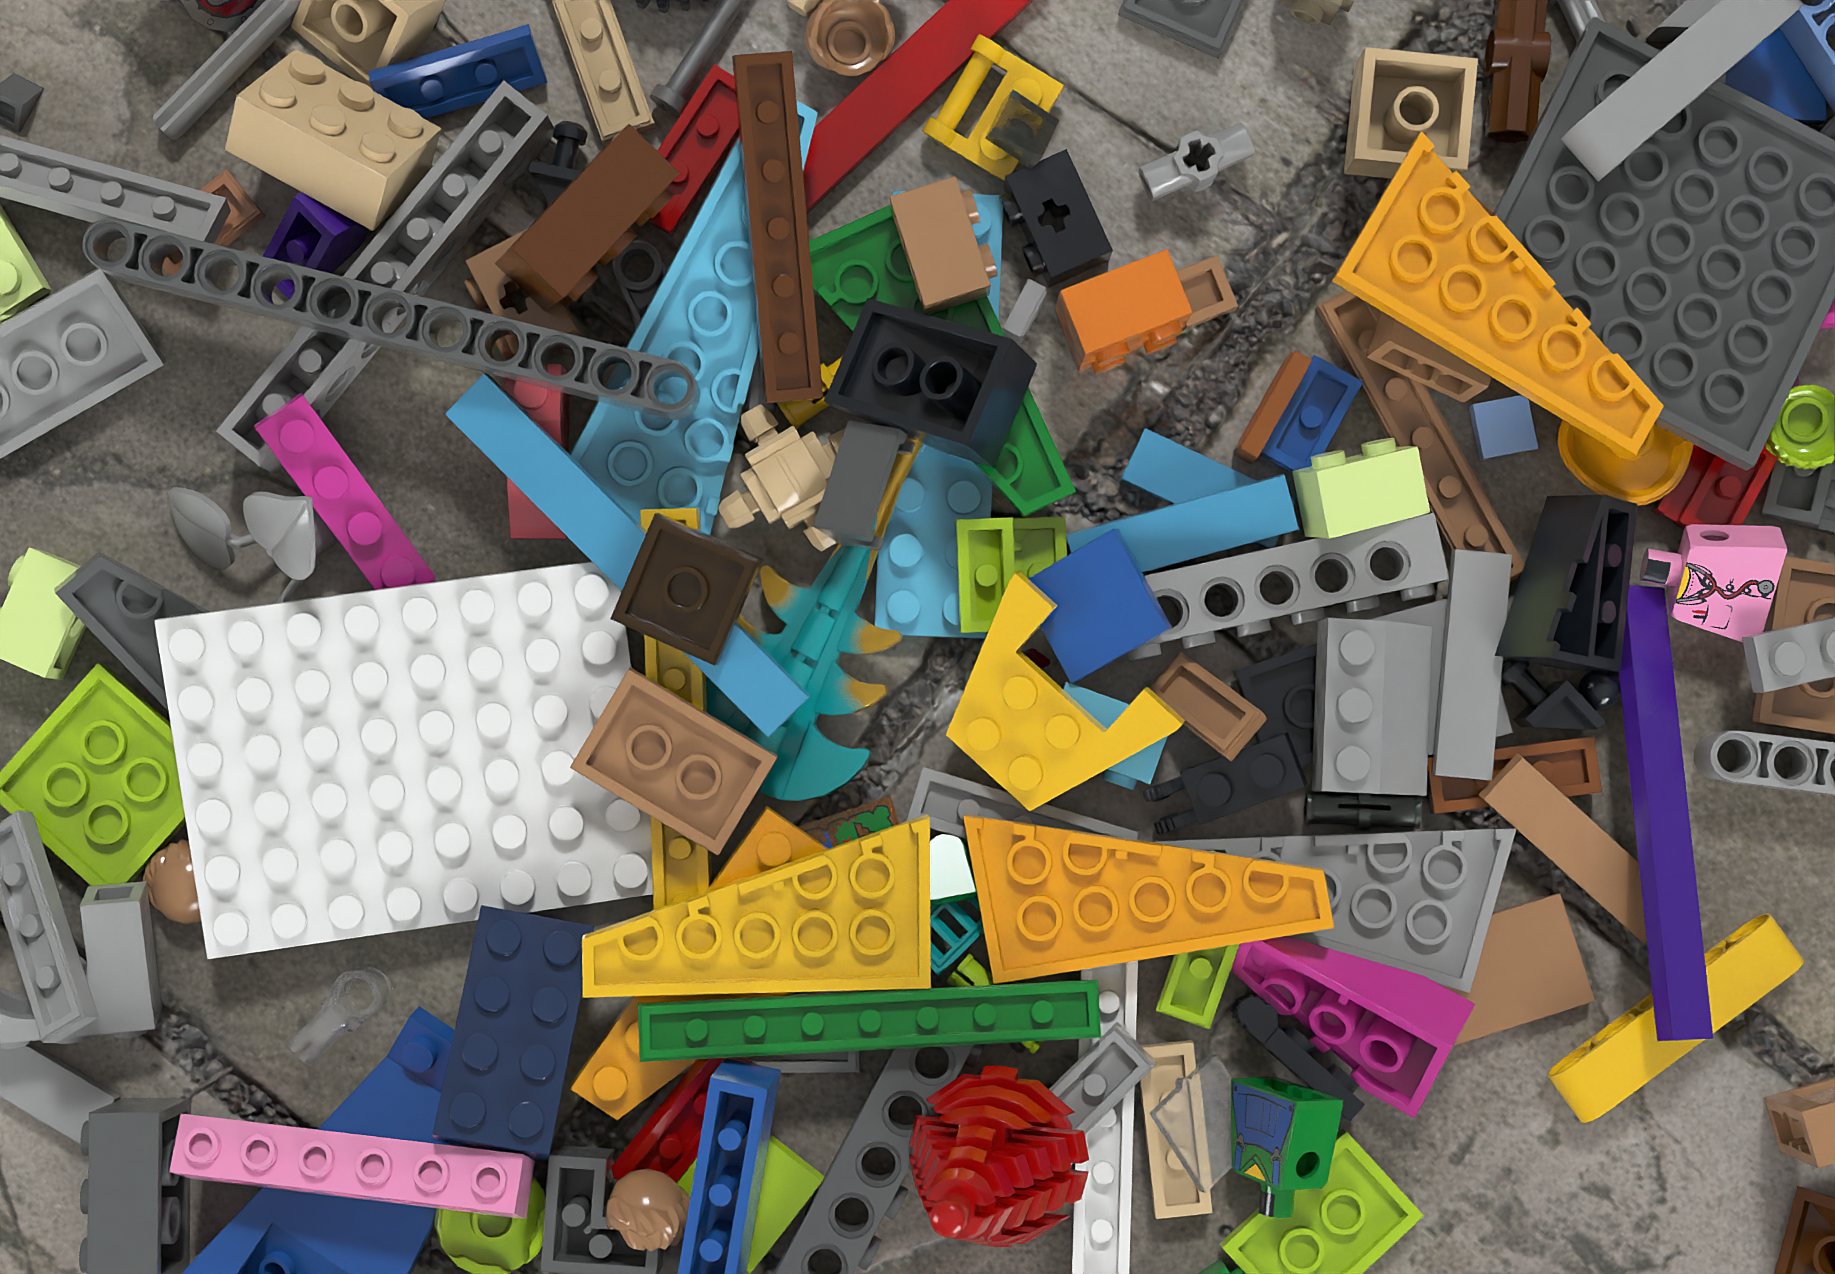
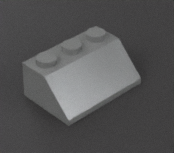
M1327 618L1318 622L1312 791L1426 796L1432 626L1385 620Z

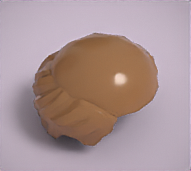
M823 0L807 21L806 33L804 35L805 46L812 59L818 65L827 70H832L839 75L859 76L871 71L890 54L894 46L895 29L890 13L879 0Z
M181 839L178 843H170L154 855L146 865L143 881H147L149 901L156 909L160 910L170 920L189 924L201 922L189 840Z
M652 1169L630 1171L615 1183L610 1198L607 1201L606 1225L609 1229L619 1230L628 1246L633 1249L643 1251L647 1248L652 1252L659 1247L665 1250L669 1245L677 1246L679 1241L684 1239L690 1197L668 1174Z

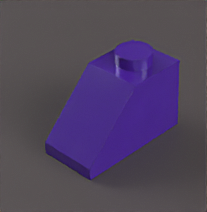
M301 192L294 196L263 257L332 274L360 247L370 229ZM286 279L276 285L289 300L292 298L295 292L293 280Z

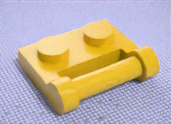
M978 34L970 48L974 52L973 56L936 119L930 117L922 132L1004 182L1006 175L1016 171L1065 87L1060 82L1006 51L997 43ZM992 65H995L1007 73L967 139L954 130Z

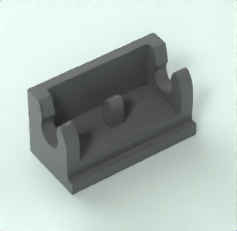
M848 420L813 525L814 528L844 546L851 545L871 550H881L884 538L874 536L876 531L872 528L896 454L911 455L915 447L914 442L906 440L907 434L899 428Z

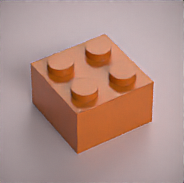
M1168 249L1060 290L1054 310L1078 371L1092 367L1095 374L1106 372L1126 362L1124 357L1138 348L1144 347L1146 354H1151L1174 345L1178 342L1176 337L1183 333V328L1193 313Z

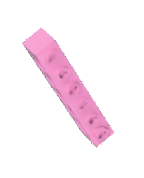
M181 1114L169 1172L189 1179L526 1219L535 1161L524 1154Z

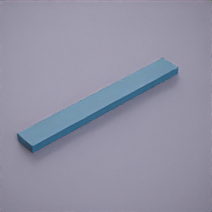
M483 373L445 415L622 591L647 531L490 374ZM738 622L735 624L718 665L714 666L683 652L767 737H770L811 696Z

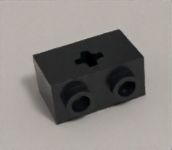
M1067 149L1005 176L1003 189L1006 194L999 196L1001 205L1003 204V212L1010 226L1014 227L1020 224L1028 242L1027 245L1022 247V252L1035 278L1043 275L1048 288L1110 260L1113 249ZM1050 210L1054 218L1064 217L1061 229L1057 233L1051 225L1041 226L1044 213Z

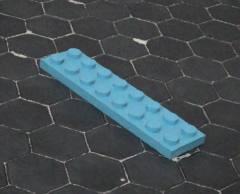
M893 191V195L900 194L906 191ZM973 194L980 218V223L972 225L978 246L988 243L997 270V277L989 279L991 287L990 294L987 297L999 321L1003 204L999 200L1001 195ZM925 444L922 445L902 485L883 537L882 548L878 551L875 626L901 632L903 636L986 638V632L960 633L955 520L991 518L992 483L972 461L944 453Z

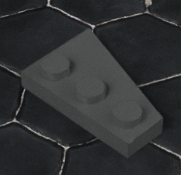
M98 552L55 587V594L168 710L154 620L210 611L107 555Z

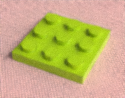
M97 663L0 771V804L11 814L18 810L32 812L41 841L91 886L131 883L146 868V865L154 855L162 850L186 823L171 723L106 664Z

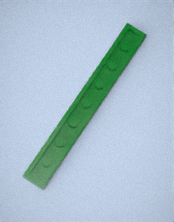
M1098 980L638 1003L640 1062L1101 1038Z

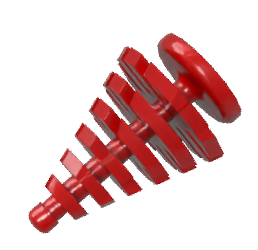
M984 1066L981 1075L963 1074L926 1098L928 1103L935 1104L932 1107L935 1113L944 1115L940 1117L916 1115L909 1140L910 1147H913L912 1154H909L915 1188H917L919 1198H921L923 1207L926 1209L930 1225L937 1234L946 1238L990 1247L1012 1248V1244H1024L1034 1240L1071 1216L1044 1213V1211L1054 1212L1063 1208L1064 1203H1074L1082 1199L1089 1171L1071 1170L1073 1163L1081 1164L1089 1160L1085 1133L1083 1130H1072V1124L1067 1115L1075 1112L1039 1080L1018 1079L1017 1068Z

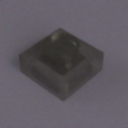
M1013 89L1002 102L985 139L1032 169L1043 157L1059 119Z

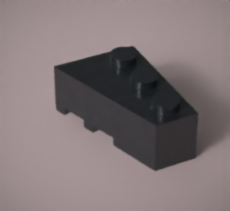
M1606 495L1547 496L1495 656L1564 670L1621 672L1637 514L1636 503Z

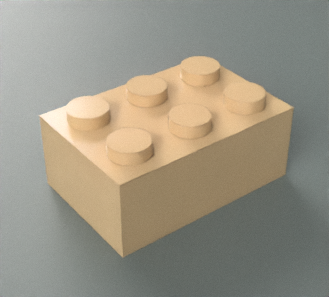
M295 49L236 96L225 150L374 231L406 200L429 172L442 128L425 120L414 110L403 108L374 92L368 85L354 81L326 66L317 57L304 54Z

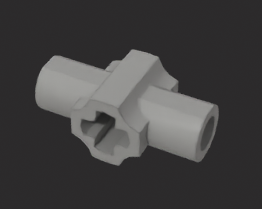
M1241 122L1211 136H1205L1196 130L1179 139L1175 152L1139 167L1138 174L1143 188L1151 201L1183 187H1187L1196 193L1210 187L1218 171L1254 155V148L1250 136ZM1190 152L1195 153L1196 159L1201 156L1207 159L1202 172H1198L1196 164L1190 168L1185 165Z

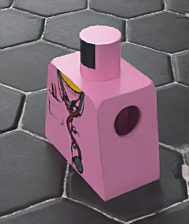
M1691 524L1686 526L1683 531L1678 553L1646 549L1641 564L1640 581L1668 586L1666 596L1670 615L1676 620L1743 643L1742 637L1762 633L1787 553V547L1780 527Z

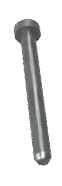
M720 0L667 85L657 84L649 97L656 105L671 115L680 117L688 104L684 98L746 0Z

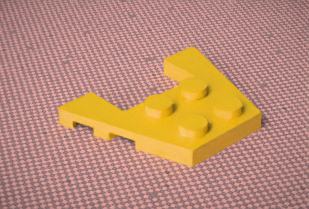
M1019 571L1014 574L1007 585L946 736L1028 811H1031L1177 731L1185 720L1149 687L1142 690L1108 729L1096 720L1020 650L1058 605Z

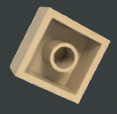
M1365 47L1354 65L1344 174L1392 179L1416 137L1422 131L1435 146L1433 151L1452 173L1457 171L1462 176L1468 170L1478 59Z

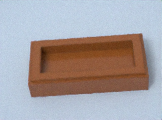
M1296 350L1284 359L1233 450L1235 456L1249 464H1252L1258 458L1311 364L1312 359Z

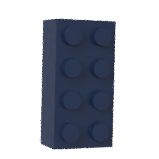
M481 905L432 1134L434 1141L477 1149L524 1154L529 1158L548 1161L583 987L582 936L594 932L595 926Z

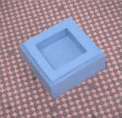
M1519 395L1469 406L1479 461L1538 449L1528 398Z

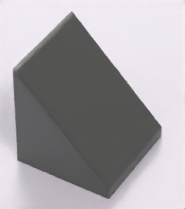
M15 73L0 83V123L18 133L21 132L44 88Z

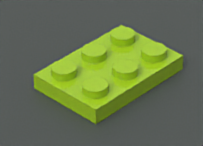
M1342 1129L1337 1133L1328 1182L1322 1189L1295 1190L1293 1216L1290 1218H1274L1262 1215L1258 1212V1207L1220 1245L1246 1274H1363L1424 1215L1350 1134Z

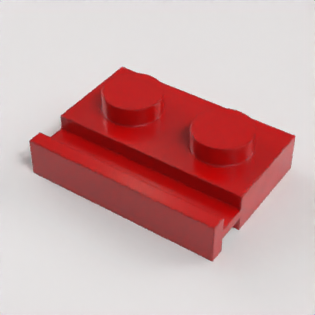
M1694 444L1684 476L1671 492L1656 501L1651 512L1657 515L1661 514L1682 529L1691 524L1742 525L1774 467L1777 457L1771 454L1764 445L1755 466L1745 471Z

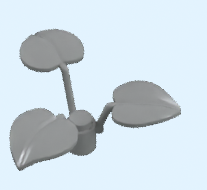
M173 487L167 491L170 499L171 513L180 536L191 552L205 564L217 569H226L235 561L233 548L240 549L259 543L267 549V554L273 557L278 567L292 578L276 603L290 601L303 581L320 565L317 556L338 541L313 507L312 497L310 496L287 497L259 491L252 493L243 502L244 518L251 534L237 536L231 534V524L226 513L208 497L194 490Z

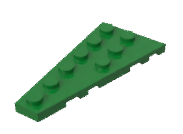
M890 205L809 241L813 290L852 333L867 298L924 314ZM987 296L929 314V316L1006 337ZM1028 387L995 468L973 462L1023 517L1076 493Z

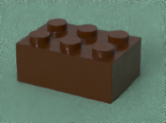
M628 124L595 156L496 261L495 265L544 311L557 302L566 308L573 300L576 301L598 278V275L591 268L597 262L604 267L611 259L614 260L637 236L630 226L636 222L641 227L672 199L675 193L668 185L680 173L644 137Z

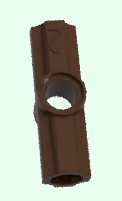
M1496 0L1494 27L1489 32L1484 57V75L1486 78H1490L1485 137L1492 138L1496 142L1517 143L1529 141L1538 123L1540 85L1546 77L1551 53V36L1549 32H1545L1548 0Z

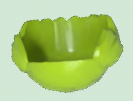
M1799 385L1792 388L1765 443L1766 449L1776 456L1778 461L1785 463L1786 467L1794 465L1797 469H1817L1820 466L1832 464L1835 460V395L1828 389L1817 385Z

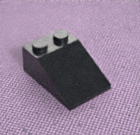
M867 298L824 402L829 406L873 424L899 428L907 434L908 438L944 453L995 468L1037 363L1011 338Z

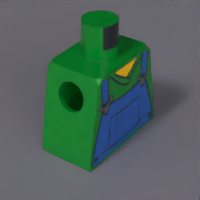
M1279 1077L1231 1078L1232 1167L1235 1173L1261 1183L1258 1210L1260 1214L1274 1218H1290L1293 1216L1295 1190L1322 1189L1328 1182L1343 1100Z

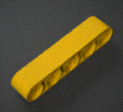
M1769 913L1762 914L1748 921L1704 953L1713 1033L1793 975L1805 961ZM1650 993L1557 1062L1549 1070L1547 1076L1581 1123H1587L1611 1110L1705 1039L1657 1041L1653 995Z

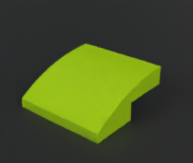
M1065 517L955 520L960 633L989 631L1007 585L1015 573L1020 571L1027 578H1030L1067 556Z
M771 1134L747 1267L748 1273H751L825 1178L824 1175ZM697 1158L677 1182L688 1193L689 1197H691Z

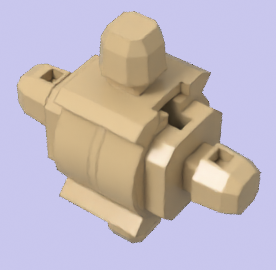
M761 404L741 415L742 427L750 443L756 440L759 446L745 454L751 468L740 474L749 490L741 495L736 490L722 500L718 507L728 527L739 528L755 520L753 514L761 510L769 524L782 518L789 530L804 521L807 529L803 531L811 544L821 552L838 543L814 528L813 525L845 429L828 436L829 443L822 446L813 431L801 438L795 427L792 426L778 434L775 429L779 426L778 422L769 409Z

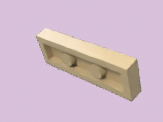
M1192 1040L1140 1045L1157 1062L1139 1081L1154 1216L1156 1219L1212 1213L1194 1043Z

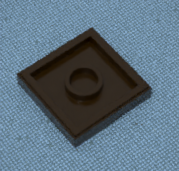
M655 513L610 619L716 666L721 660L763 559L663 514Z

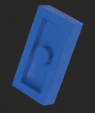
M1316 355L1311 358V364L1260 453V456L1290 473L1295 470L1311 467L1310 457L1325 452L1363 384V381Z

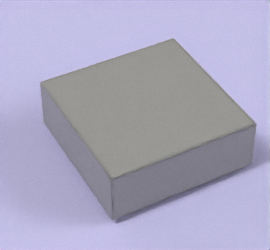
M1029 278L1002 328L1005 336L1013 339L1018 345L1023 343L1047 294V291H1045L1046 287Z

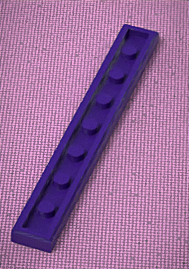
M1629 585L1619 680L1657 1041L1713 1039L1665 588Z

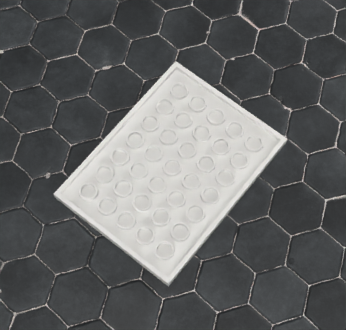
M592 561L154 620L207 959L478 920L481 905L529 913L652 895L650 815L570 768L626 672L631 667L626 626L610 619L620 597L621 590Z

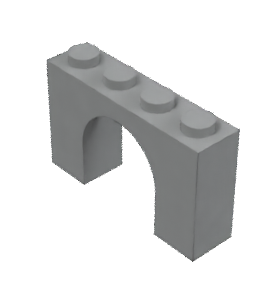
M147 881L88 886L80 904L87 960L85 976L99 1017L57 1042L60 1044L81 1042L90 1035L113 1033L117 1038H133L143 1035L148 1030L155 1029L162 1009ZM0 986V1049H16L28 1045L31 1041L41 1040L28 997L12 993Z

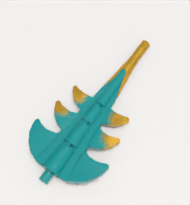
M906 437L907 441L915 443L913 453L911 455L896 454L872 528L876 531L874 536L884 537L902 485L923 445ZM838 544L810 589L801 588L789 583L770 566H763L760 569L762 589L767 603L787 625L781 634H768L753 627L744 619L741 613L737 622L811 696L770 737H767L706 676L707 713L778 755L757 791L773 798L793 801H806L828 796L849 784L864 769L871 758V751L869 749L843 747L826 738L816 726V721L819 714L839 716L858 713L872 707L888 693L886 685L860 682L849 676L838 663L841 652L874 654L887 650L901 642L903 638L901 632L874 626L856 613L879 550Z

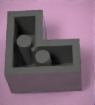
M558 1145L549 1155L540 1272L567 1274L660 1273L663 1267L664 1249L658 1247L652 1252L647 1248L643 1251L633 1249L628 1246L619 1230L609 1229L606 1225V1207L612 1192V1165L614 1164L615 1149Z

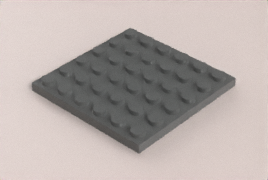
M1593 17L1586 25L1492 216H1497L1553 279L1556 283L1553 287L1573 310L1578 308L1590 321L1591 325L1589 328L1612 354L1618 353L1664 405L1654 424L1746 471L1755 466L1835 298V140L1717 80L1598 182L1560 139L1661 51Z

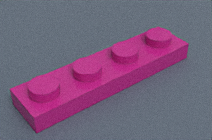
M302 393L254 425L257 432L304 495L312 497L315 510L375 590L430 583L436 578Z

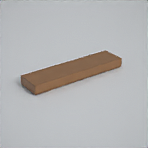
M1517 753L1479 795L1645 944L1647 938L1639 862Z

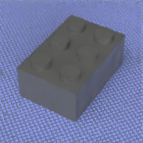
M123 1098L89 1112V1120L84 1122L80 1138L82 1154L88 1156V1179L83 1181L80 1191L81 1212L88 1214L87 1237L82 1240L79 1252V1265L82 1273L181 1274L190 1264V1179L169 1171L180 1115H191V1098Z

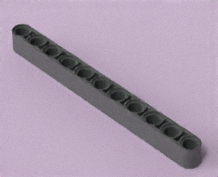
M105 218L94 222L87 229L83 237L82 248L88 261L93 266L121 281L666 419L679 420L688 417L696 410L700 402V388L693 373L686 365L674 360L117 219ZM126 238L127 250L124 256L117 261L109 262L107 250L110 244L116 239ZM182 252L183 264L180 270L171 276H164L162 264L165 258L171 253ZM228 266H237L239 278L236 284L230 289L219 290L217 278L220 272ZM286 279L293 280L295 292L292 298L281 305L274 304L272 300L274 287L280 281ZM341 293L349 294L351 306L348 312L343 317L329 319L327 314L329 301L335 295ZM396 307L405 308L407 320L404 326L397 332L385 333L382 328L384 315L390 309ZM450 321L461 322L463 335L460 341L450 347H440L437 342L439 329ZM505 335L518 337L519 349L513 358L507 361L494 360L492 348L500 337ZM560 349L573 351L575 363L567 374L556 376L548 372V360L555 351ZM624 363L630 366L631 378L627 385L618 390H609L604 387L602 382L603 374L610 365ZM671 377L684 379L687 382V393L680 402L665 404L659 401L658 389L664 380Z

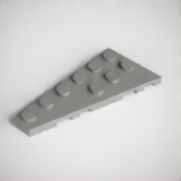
M1516 828L1155 841L1154 843L1206 851L1213 850L1225 854L1324 868L1334 928L1289 935L1288 937L1423 975L1440 985L1470 993Z

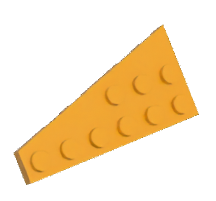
M1421 131L1339 267L1332 282L1629 459L1635 456L1664 405L1618 353L1612 354L1589 328L1591 325L1590 321L1578 308L1574 310L1553 287L1556 284L1501 220L1497 216L1489 215L1468 191L1471 186L1457 171L1452 173L1433 151L1435 147L1433 143Z
M965 814L963 816L994 984L1334 928L1324 868Z

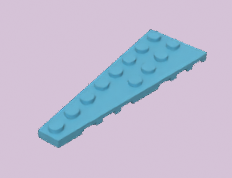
M797 101L802 168L804 169L818 112ZM738 136L626 347L627 349L674 360L686 365L693 373L700 388V402L696 410L688 417L673 420L597 401L570 452V455L640 525V510L700 508L701 532L710 535L714 517L717 514L728 462L730 463L742 406L745 403L759 348L740 136ZM617 363L605 388L618 390L627 385L631 378L630 366L624 363ZM671 377L664 380L658 389L659 401L665 404L680 402L687 393V382L679 377Z

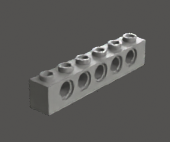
M1430 513L1330 539L1316 538L1146 575L1144 577L1156 599L1166 598L1171 600L1178 608L1179 617L1173 629L1127 654L1128 660L1133 661L1162 654L1161 643L1179 639L1182 640L1183 649L1215 643L1217 641L1214 632L1236 627L1238 637L1270 631L1269 620L1291 615L1293 625L1325 619L1324 608L1339 604H1346L1347 613L1381 606L1380 595L1400 591L1402 602L1434 595L1435 589L1433 584L1449 579L1435 514ZM1375 551H1384L1394 559L1396 569L1389 581L1377 578L1371 571L1370 559ZM1320 563L1333 564L1340 571L1341 585L1336 592H1326L1317 585L1315 571ZM1265 575H1277L1285 582L1287 596L1283 603L1279 605L1270 604L1262 597L1260 582ZM1220 586L1231 594L1233 607L1227 616H1215L1206 608L1204 599L1210 587Z

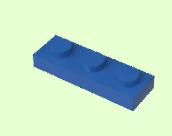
M529 24L369 71V82L374 92L403 108L414 110L424 119L487 101L503 80L517 91L548 83Z

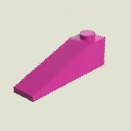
M1288 936L1240 943L1231 967V971L1258 996L1264 999L1266 1003L1277 1010V1013L1280 1015H1293L1311 1031L1313 1036L1310 1041L1322 1053L1331 1049L1353 1069L1350 1077L1363 1090L1413 1118L1416 1117L1475 1006L1473 1002L1423 975Z

